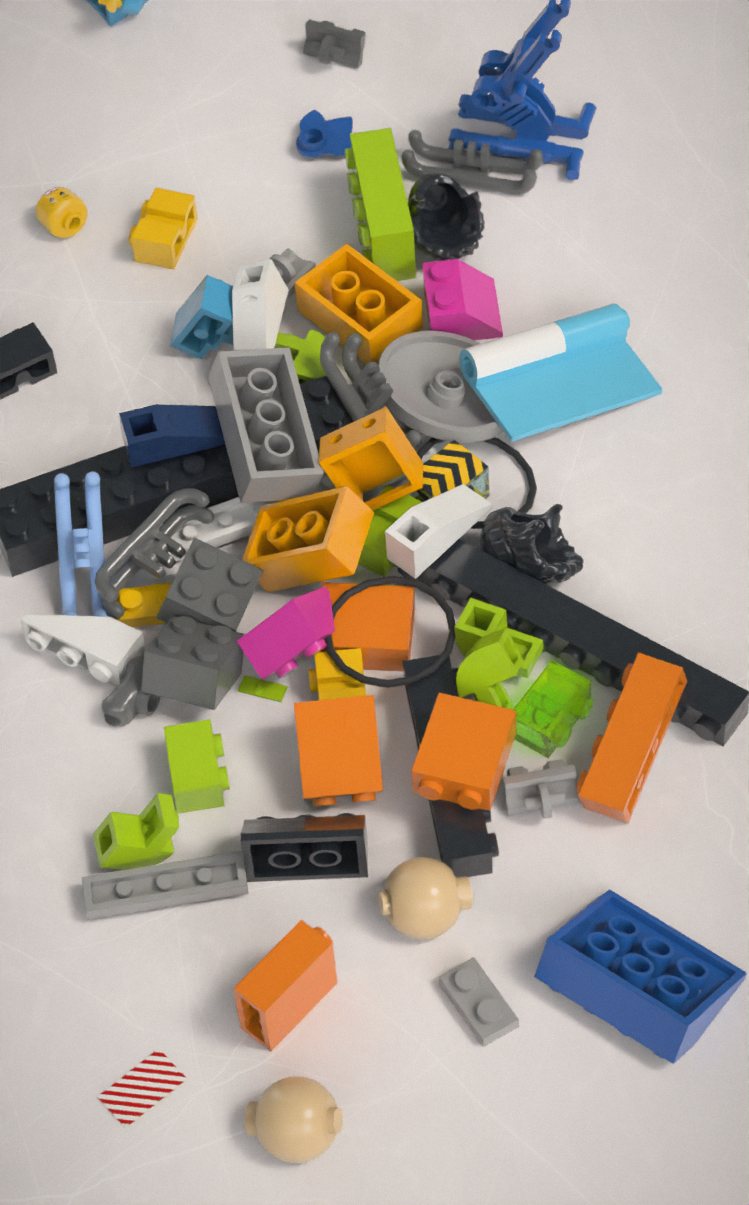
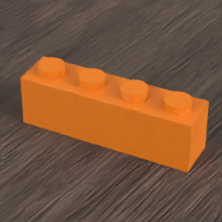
M638 653L634 664L629 663L627 665L621 682L622 686H624L619 700L613 699L607 712V721L609 723L604 735L599 734L593 744L591 755L594 759L589 771L584 770L581 773L577 783L576 792L579 793L578 797L585 809L627 824L629 823L686 686L687 678L683 667Z

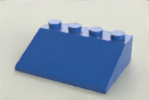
M609 889L547 939L534 977L548 985L553 991L561 993L577 1003L588 1013L596 1015L612 1025L623 1035L629 1036L647 1047L658 1057L674 1064L699 1040L745 980L747 972Z

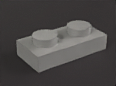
M474 957L439 976V985L483 1047L519 1027V1019Z

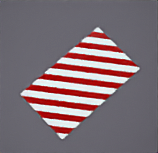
M158 1048L97 1096V1098L127 1128L186 1081L187 1078Z

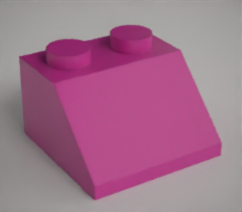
M459 259L422 263L423 288L429 331L453 333L472 340L503 337L494 278Z
M325 586L292 599L237 640V643L262 680L275 674L279 679L285 677L299 667L296 660L305 654L307 658H310L327 646L324 639L335 632L330 592Z

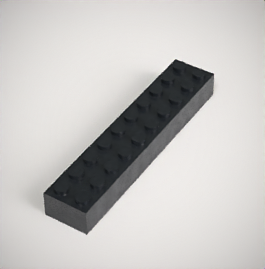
M327 376L300 384L318 454L321 437L353 422ZM226 445L135 467L130 466L126 448L122 446L1 488L0 549L12 577L59 561L54 479L60 473L66 474L70 480L72 530L87 528L85 476L92 471L99 474L103 545L130 536L169 495L177 490L195 488L206 493L209 497V503L205 508L237 498L239 495ZM192 503L182 504V505L179 506L173 513H175V512H176L177 510H179L180 508H183V507H186V506H189V505H195V504H192Z

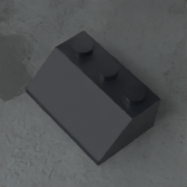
M341 813L337 816L315 817L313 815H300L296 818L262 816L257 819L244 820L241 830V846L247 882L368 877V839L365 815Z

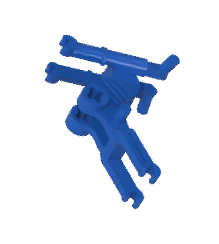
M549 0V3L527 28L522 38L516 42L509 54L500 50L487 51L482 57L478 71L480 77L475 82L472 95L462 94L458 103V107H460L459 117L505 124L512 130L516 129V139L504 138L502 135L497 137L453 128L448 138L450 142L448 149H453L455 140L459 139L463 140L464 149H467L469 141L477 142V151H481L483 143L490 144L492 154L500 157L504 155L527 160L533 149H539L543 153L542 162L566 163V177L569 180H577L579 178L580 162L584 151L576 147L558 145L555 142L547 141L549 136L555 135L580 140L586 138L589 135L590 124L597 108L593 103H584L578 119L556 115L554 105L543 91L545 85L543 83L539 84L537 78L533 79L534 74L553 52L558 51L562 35L554 28L562 18L568 16L571 7L570 0H561L560 5L556 3V0Z

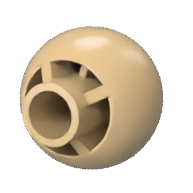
M427 857L412 858L399 864L388 875L384 883V891L378 892L379 911L381 916L387 915L389 923L401 934L414 939H432L451 929L457 922L461 910L472 908L470 881L467 876L455 877L451 868L439 860Z
M291 1076L280 1079L270 1085L262 1093L259 1101L249 1102L245 1110L244 1121L248 1135L258 1136L261 1145L272 1156L290 1163H303L319 1157L331 1146L336 1135L341 1132L343 1114L342 1110L337 1107L331 1093L322 1084L307 1077Z

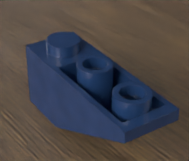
M155 404L119 413L122 438L131 467L226 445L216 406Z

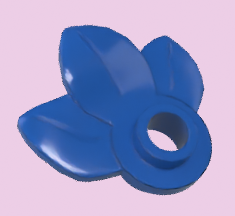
M313 110L301 119L299 124L301 132L296 140V148L302 156L318 158L326 154L339 157L345 156V149L351 148L352 117L325 121L320 112Z

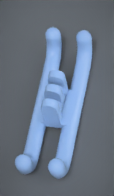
M93 471L86 474L87 528L72 530L70 480L66 474L60 473L54 479L62 615L78 616L75 569L90 568L93 616L109 617L108 613L103 609L101 596L95 587L96 573L105 562L100 476Z

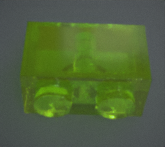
M551 660L513 709L516 710L517 733L514 740L549 758L557 747L562 748L567 743L572 733V727L577 720L585 719L591 711L594 702L591 698V681Z

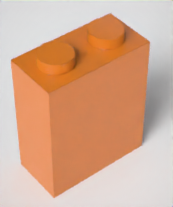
M322 582V587L326 586L330 592L331 606L346 590L358 585L353 583ZM379 585L368 587L351 596L337 611L334 618L335 632L331 634L334 650L361 648L363 670L403 672V661L410 660L416 610L414 587ZM326 647L319 652H327Z
M439 693L411 770L413 793L420 794L429 800L441 799L458 803L467 809L474 810L479 808L491 811L517 733L516 710Z
M374 695L294 703L303 799H312V807L335 805L336 797L352 795V803L376 800L375 793L383 792Z
M300 920L233 988L240 1028L271 1052L337 984L333 941L323 929L317 926L312 928L303 920Z

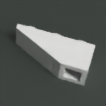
M271 259L238 266L232 289L234 350L271 349L275 347L288 288Z
M462 484L411 507L385 531L387 559L416 579L491 510L492 503Z
M25 614L21 619L25 640L33 649L40 652L45 650L57 656L64 664L70 667L78 666L90 672L94 678L104 683L109 681L119 686L126 675L127 663L137 656L144 658V651L146 649L143 633L111 617Z

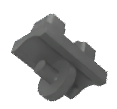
M309 19L305 23L306 40L303 54L318 57L319 62L326 65L330 64L331 61L359 68L362 65L366 37L365 31L358 29L351 31L335 26L334 23L325 20L318 22Z

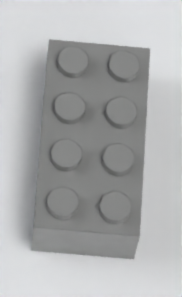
M290 348L218 351L208 378L240 503L288 500L314 494L324 472L319 464V454Z

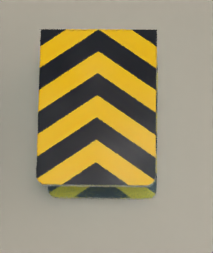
M456 440L450 442L423 464V488L419 490L430 499L462 484L484 499L488 498L489 466ZM420 495L415 497V499L424 502Z

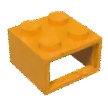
M387 407L320 438L319 464L336 488L348 486L362 501L363 493L404 474L407 476L410 482L365 502L372 511L423 488V462Z

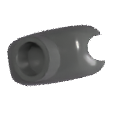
M137 656L127 663L126 675L112 694L102 701L101 707L105 713V722L111 726H125L138 713L150 716L158 707L161 696L141 691L144 658L141 656Z

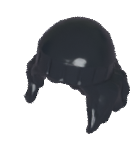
M429 173L419 178L412 186L408 197V207L414 230V244L417 248L423 251L424 254L431 255L434 260L439 261L460 259L467 255H473L474 249L479 247L478 240L483 237L481 232L485 228L484 215L480 211L482 203L479 200V193L475 191L468 194L456 180L441 173Z
M561 504L553 505L546 513L540 515L520 513L511 507H503L489 513L483 523L480 533L482 551L546 585L569 580L571 576H574L583 569L584 563L583 558L575 553L574 547L569 546V542L565 539L562 529L559 528L560 512L563 509Z

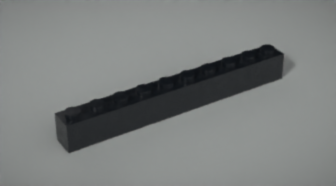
M458 539L415 579L438 591L445 600H451L464 607V609L470 598L505 609L507 628L542 639L544 647L542 652H548L561 659L569 668L579 669L594 677L601 685L613 687L620 692L624 688L621 682L625 668L629 663L634 664L638 653L683 667L687 683L671 722H678L690 728L706 741H714L724 747L748 714V690L461 539ZM398 567V573L404 578L415 579Z

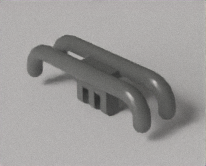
M416 129L411 130L408 134L411 148L423 158L453 163L454 169L447 170L424 166L416 161L415 154L410 149L403 151L401 155L404 168L416 178H421L429 173H441L456 180L460 186L508 194H524L534 188L537 181L535 171L541 167L543 161V153L539 149H533L528 160H516L491 156L490 144L484 143L480 152H477V142L469 141L467 150H464L463 140L459 139L455 140L453 149L431 146L423 141L421 132ZM490 170L523 174V179L518 181L490 177L489 173Z
M330 332L326 335L321 345L320 364L353 422L384 408L383 406L392 395L393 389L389 383H386L387 379L384 374L379 372L380 368L376 362H370L362 370L357 363V351L362 343V337L357 333H353L347 338L343 346V367L352 384H348L336 365L334 358L335 349L339 344L340 337L337 333ZM410 430L406 434L408 441L414 448L420 442V433L417 430Z
M183 488L173 492L100 566L95 576V587L101 596L103 609L111 617L118 619L124 615V607L117 602L118 592L141 568L161 580L166 575V571L158 563H161L168 569H171L176 564L175 559L168 552L180 559L186 554L184 547L171 539L184 523L190 520H198L204 524H210L214 521V513L205 508L209 503V497L206 493L195 488ZM185 503L195 504V505H189V506L180 508V509L177 510L175 513H173V512H174L179 506H181L182 504H185Z

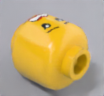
M65 187L49 189L41 196L36 207V217L40 224L58 238H69L76 235L85 225L88 216L87 207L84 202Z

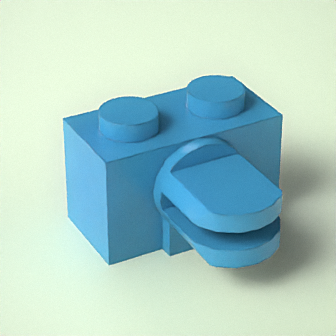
M206 275L176 312L170 346L202 360L211 348L217 350L223 342L233 345V286Z

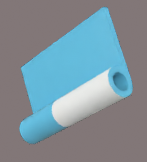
M614 303L461 350L459 354V363L463 376L511 442L660 395L663 390L625 341L627 330L630 327V319L627 312Z

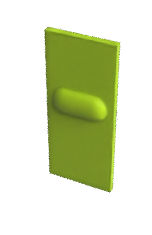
M244 675L238 692L282 703L288 686Z

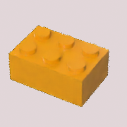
M347 243L294 282L297 311L327 334L330 332L337 333L340 337L339 343L344 346L351 334H359L362 337V343L357 351V357L365 364L370 362L379 363L383 351L391 342L406 334L419 332L423 328L422 300Z
M348 486L262 505L242 560L264 570L258 584L267 592L354 575L374 512Z

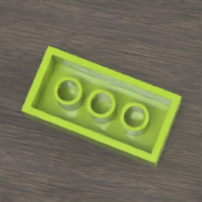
M384 128L350 133L351 148L345 149L347 169H352L353 172L347 173L349 193L357 197L352 198L354 218L362 221L361 224H357L359 243L363 247H367V250H362V255L396 281L416 278L414 230L392 129Z

